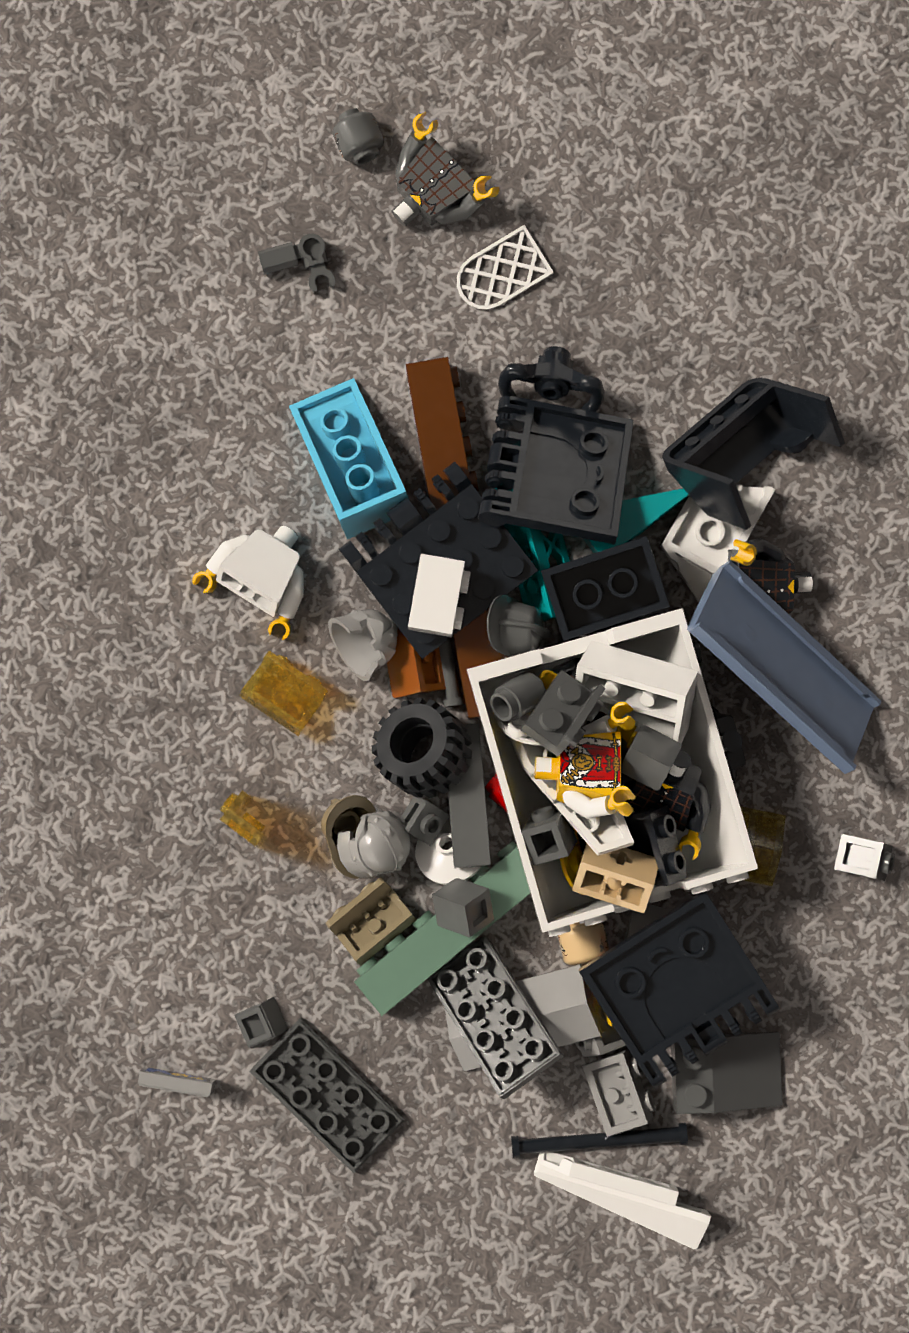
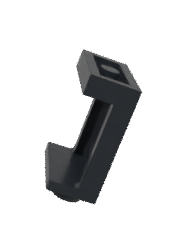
M668 805L635 811L630 816H623L634 840L632 846L625 848L653 856L656 859L658 871L654 885L662 884L663 886H669L687 877L686 860L680 851L676 836V823L670 814ZM577 832L583 853L586 842Z

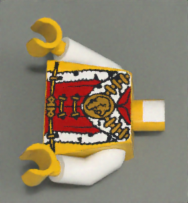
M618 702L612 707L610 715H606L582 727L586 730V733L574 749L567 746L557 758L536 756L534 778L556 780V800L565 803L566 806L587 819L611 815L617 811L622 816H630L633 808L625 801L633 800L636 796L628 787L621 786V732H616L618 726L624 730L634 728L635 719L631 716L623 718L626 713L632 712L633 708L626 702Z

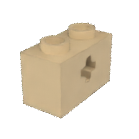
M586 843L572 891L644 914L658 871L656 859L653 856L628 848H622L598 856Z

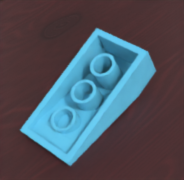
M352 378L290 405L289 408L347 540L355 537L360 532L364 533L375 528L374 522L379 518L384 523L391 521L386 513L405 498H408V495L355 379Z

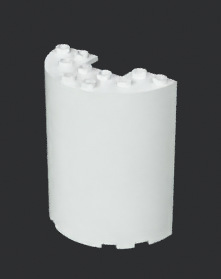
M683 608L614 627L583 638L467 669L542 933L548 931L549 937L571 931L570 924L579 922L580 924L585 923V926H590L606 921L605 914L620 913L631 909L572 891V887L567 882L562 871L560 859L533 865L521 830L530 819L532 812L547 806H552L553 810L557 808L522 768L511 738L501 730L497 723L496 715L490 706V698L497 687L522 672H530L538 677L544 670H551L555 666L567 661L581 658L591 640L699 671L689 728L681 743L682 747L680 750L689 754L691 764L701 768L700 782L706 785L712 803L704 833H699L698 836L701 841V849L695 860L692 861L695 853L694 848L691 845H683L681 852L686 860L687 877L669 886H663L662 884L654 885L649 898L650 903L670 898V891L678 888L684 889L685 892L697 894L713 889L712 882L726 878L728 884L749 878L748 871L758 869L690 632L687 630L688 625ZM685 828L684 832L676 829L678 843L684 835L688 834L689 829Z

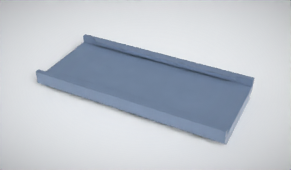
M731 560L726 562L712 575L688 624L687 630L844 774L855 770L857 765L853 763L872 711L882 701Z

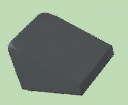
M274 997L234 1015L248 1048L288 1031L286 1022Z

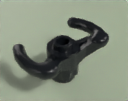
M558 346L546 348L543 351V355L539 356L538 363L526 365L521 363L508 364L500 373L498 380L499 392L502 397H517L511 384L515 380L534 383L535 391L546 400H558L566 396L569 390L587 392L591 394V397L581 407V410L590 412L599 410L604 401L605 394L602 381L594 376L584 375L573 370L574 361L571 360L570 352Z

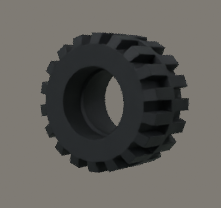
M415 698L414 703L406 700L401 702V708L397 709L395 706L388 711L390 716L387 719L382 717L378 723L382 727L380 731H375L373 739L377 741L376 744L371 745L372 754L377 756L373 760L375 766L381 770L380 773L387 780L414 797L422 798L425 795L428 798L436 797L437 791L442 794L450 791L449 785L451 783L457 785L461 781L458 777L460 773L467 772L469 765L466 764V759H472L473 751L467 747L472 744L471 736L466 733L468 731L466 726L445 707L431 699L427 702L423 698ZM433 734L432 746L428 753L420 760L411 762L412 752L416 744L424 737Z

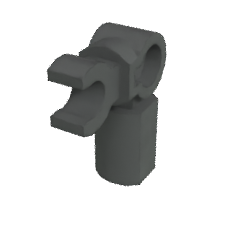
M312 233L303 236L299 244L296 245L289 242L258 251L264 275L298 266V261L303 260L305 269L311 270L309 287L313 294L317 293L315 282L319 277L327 278L330 287L335 288L334 274L325 267L329 263L325 251V243L317 234Z

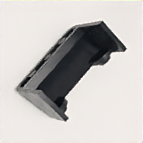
M760 377L746 381L672 443L663 452L662 459L667 471L706 515L747 530L751 527V523L737 490L736 483L774 450L796 454L802 452L814 439L838 447L843 446L845 441L830 397Z

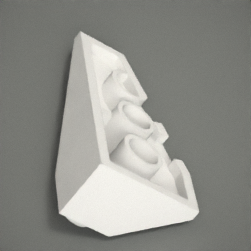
M511 738L524 771L598 856L634 844L626 821L618 811L611 815L587 819L566 806L565 803L557 801L556 780L534 778L536 756L557 758V756L542 745H529Z

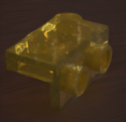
M268 651L259 668L242 688L239 697L299 737L322 705L328 690L323 687L317 678L305 675L293 667V664L286 657L275 655Z

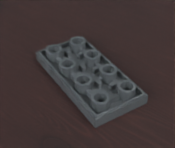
M486 936L475 942L427 979L500 1098L506 1099L564 1057L495 947Z
M301 1017L249 1071L353 1173L363 1165L405 1120Z

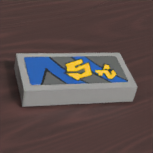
M147 1067L140 1070L138 1078L139 1086L202 1097L212 1095L216 1079Z

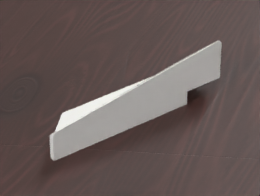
M556 1152L539 1153L534 1176L692 1249L698 1248L709 1225L711 1215L705 1209L677 1202L679 1191L676 1186Z

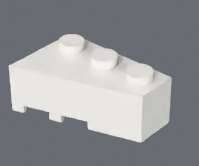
M591 640L577 664L575 680L591 691L599 684L606 688L599 698L604 703L600 711L610 715V711L616 703L626 702L633 708V711L626 713L623 718L631 716L635 719L636 732L644 724L682 743L689 728L699 671Z

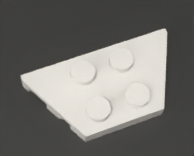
M736 485L751 523V527L747 530L706 515L690 496L687 498L660 547L698 603L712 575L720 566L728 562V550H739V547L733 545L734 540L747 541L775 491L773 487H743L742 485Z

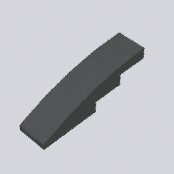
M479 723L464 724L468 729L466 733L471 736L472 744L467 746L473 751L472 759H466V764L469 765L467 772H461L458 776L461 781L457 785L451 783L449 785L450 791H448L454 868L491 866Z

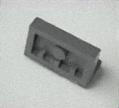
M561 670L521 728V731L557 757L567 746L574 749L586 733V730L581 727L584 721L587 719L591 722L602 708L604 703L599 698L606 688L599 684L591 691Z

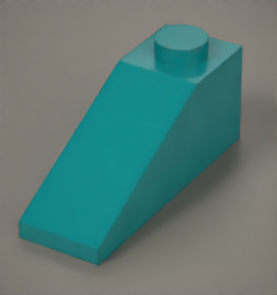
M678 489L623 500L618 537L615 545L588 539L583 540L593 553L630 542L688 497V493L684 489Z

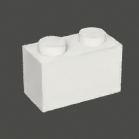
M421 554L408 623L409 630L452 637L453 629L461 630L464 608L457 607L460 593L467 594L471 574L469 571H464L465 561Z

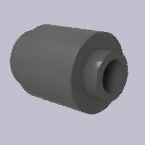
M522 672L495 689L494 694L490 698L491 709L502 721L518 720L535 709L545 694V686L539 677L530 672Z

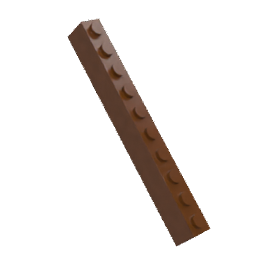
M448 357L405 364L428 496L437 510L445 505L447 501L433 486L431 479L438 474L451 489L454 496L459 494L443 472L453 462L458 464L471 484L479 492L476 472H469L466 458L473 457L469 436L462 437L460 423L466 422L463 401L456 402L454 388L460 387L457 366L450 367ZM489 609L454 635L468 720L480 718L467 669L509 658L493 649L487 633Z

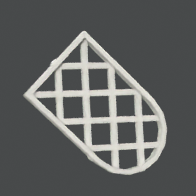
M523 225L467 259L461 265L457 274V289L460 297L467 305L477 310H491L505 305L507 301L553 275L554 272L526 226ZM520 233L518 244L506 242ZM524 233L533 248L522 245ZM499 246L496 257L485 254ZM503 246L516 249L513 261L501 258ZM520 250L533 253L531 265L518 262ZM537 254L546 269L535 266ZM478 258L475 270L466 268L467 265ZM482 259L495 262L492 274L479 271ZM499 263L512 266L509 278L496 275ZM516 267L529 270L526 282L513 279ZM533 271L544 273V275L531 282ZM462 272L474 274L471 286L460 284ZM478 276L491 278L488 291L475 288ZM495 280L508 283L505 295L492 292ZM512 284L524 286L509 295ZM462 289L470 291L468 299L463 294ZM474 292L487 295L485 305H477L472 302ZM491 296L502 299L497 303L489 305Z

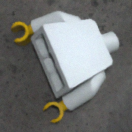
M281 526L273 537L258 529L250 536L241 535L227 540L219 546L206 564L208 568L206 572L201 571L193 576V585H197L201 578L206 576L209 580V585L204 589L203 593L213 592L218 582L272 617L278 612L279 618L271 622L268 632L271 635L275 624H283L286 628V633L282 638L284 640L291 631L289 620L295 617L304 595L303 570L298 566L300 555L291 549L298 536L290 528Z

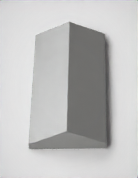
M582 963L516 981L558 1047L602 1035L589 987L578 970L582 967ZM445 1009L449 1040L463 1070L468 1071L480 1068V1064Z

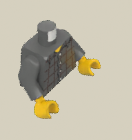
M426 112L414 118V131L410 133L401 150L395 173L397 191L404 199L391 212L405 227L418 214L431 226L437 222L445 225L466 221L484 204V198L495 197L500 191L499 187H493L487 192L485 190V183L492 176H480L474 180L432 136L427 140L426 135L435 132L439 124L437 120H434L429 125V129H426L422 124Z

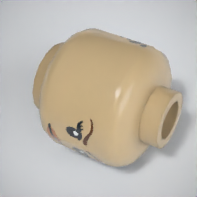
M577 922L570 924L571 931L558 935L563 960L567 965L573 966L582 963V966L609 950L605 927L602 923L585 926V923L580 924Z

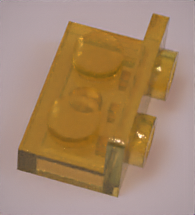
M243 790L238 796L232 793L220 808V811L224 813L220 820L252 845L260 848L268 838L262 833L266 826L247 812L243 817L240 816L252 797Z

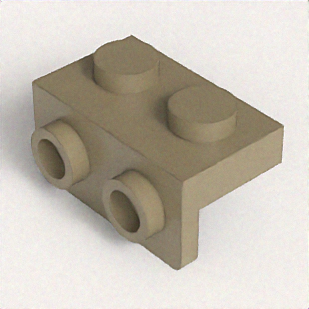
M380 877L375 882L367 884L361 893L347 905L338 908L326 922V925L338 937L353 959L362 966L417 919L393 888Z

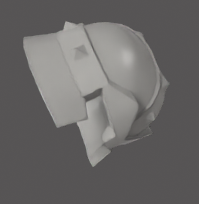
M374 609L352 610L351 613L329 619L328 629L332 642L341 659L359 679L369 681L374 673L395 654L398 627L383 613Z
M377 806L376 812L364 814L360 817L361 821L357 827L355 838L351 831L338 833L337 850L340 861L349 873L358 878L371 879L378 875L401 870L410 851L409 833L405 831V825L393 813L383 811Z

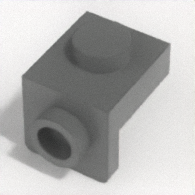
M413 797L400 817V821L405 825V831L431 846L450 815L424 798Z

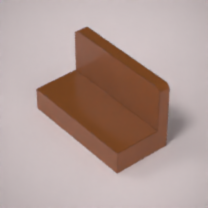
M398 629L396 652L387 662L393 698L445 690L446 686L439 647L422 660Z

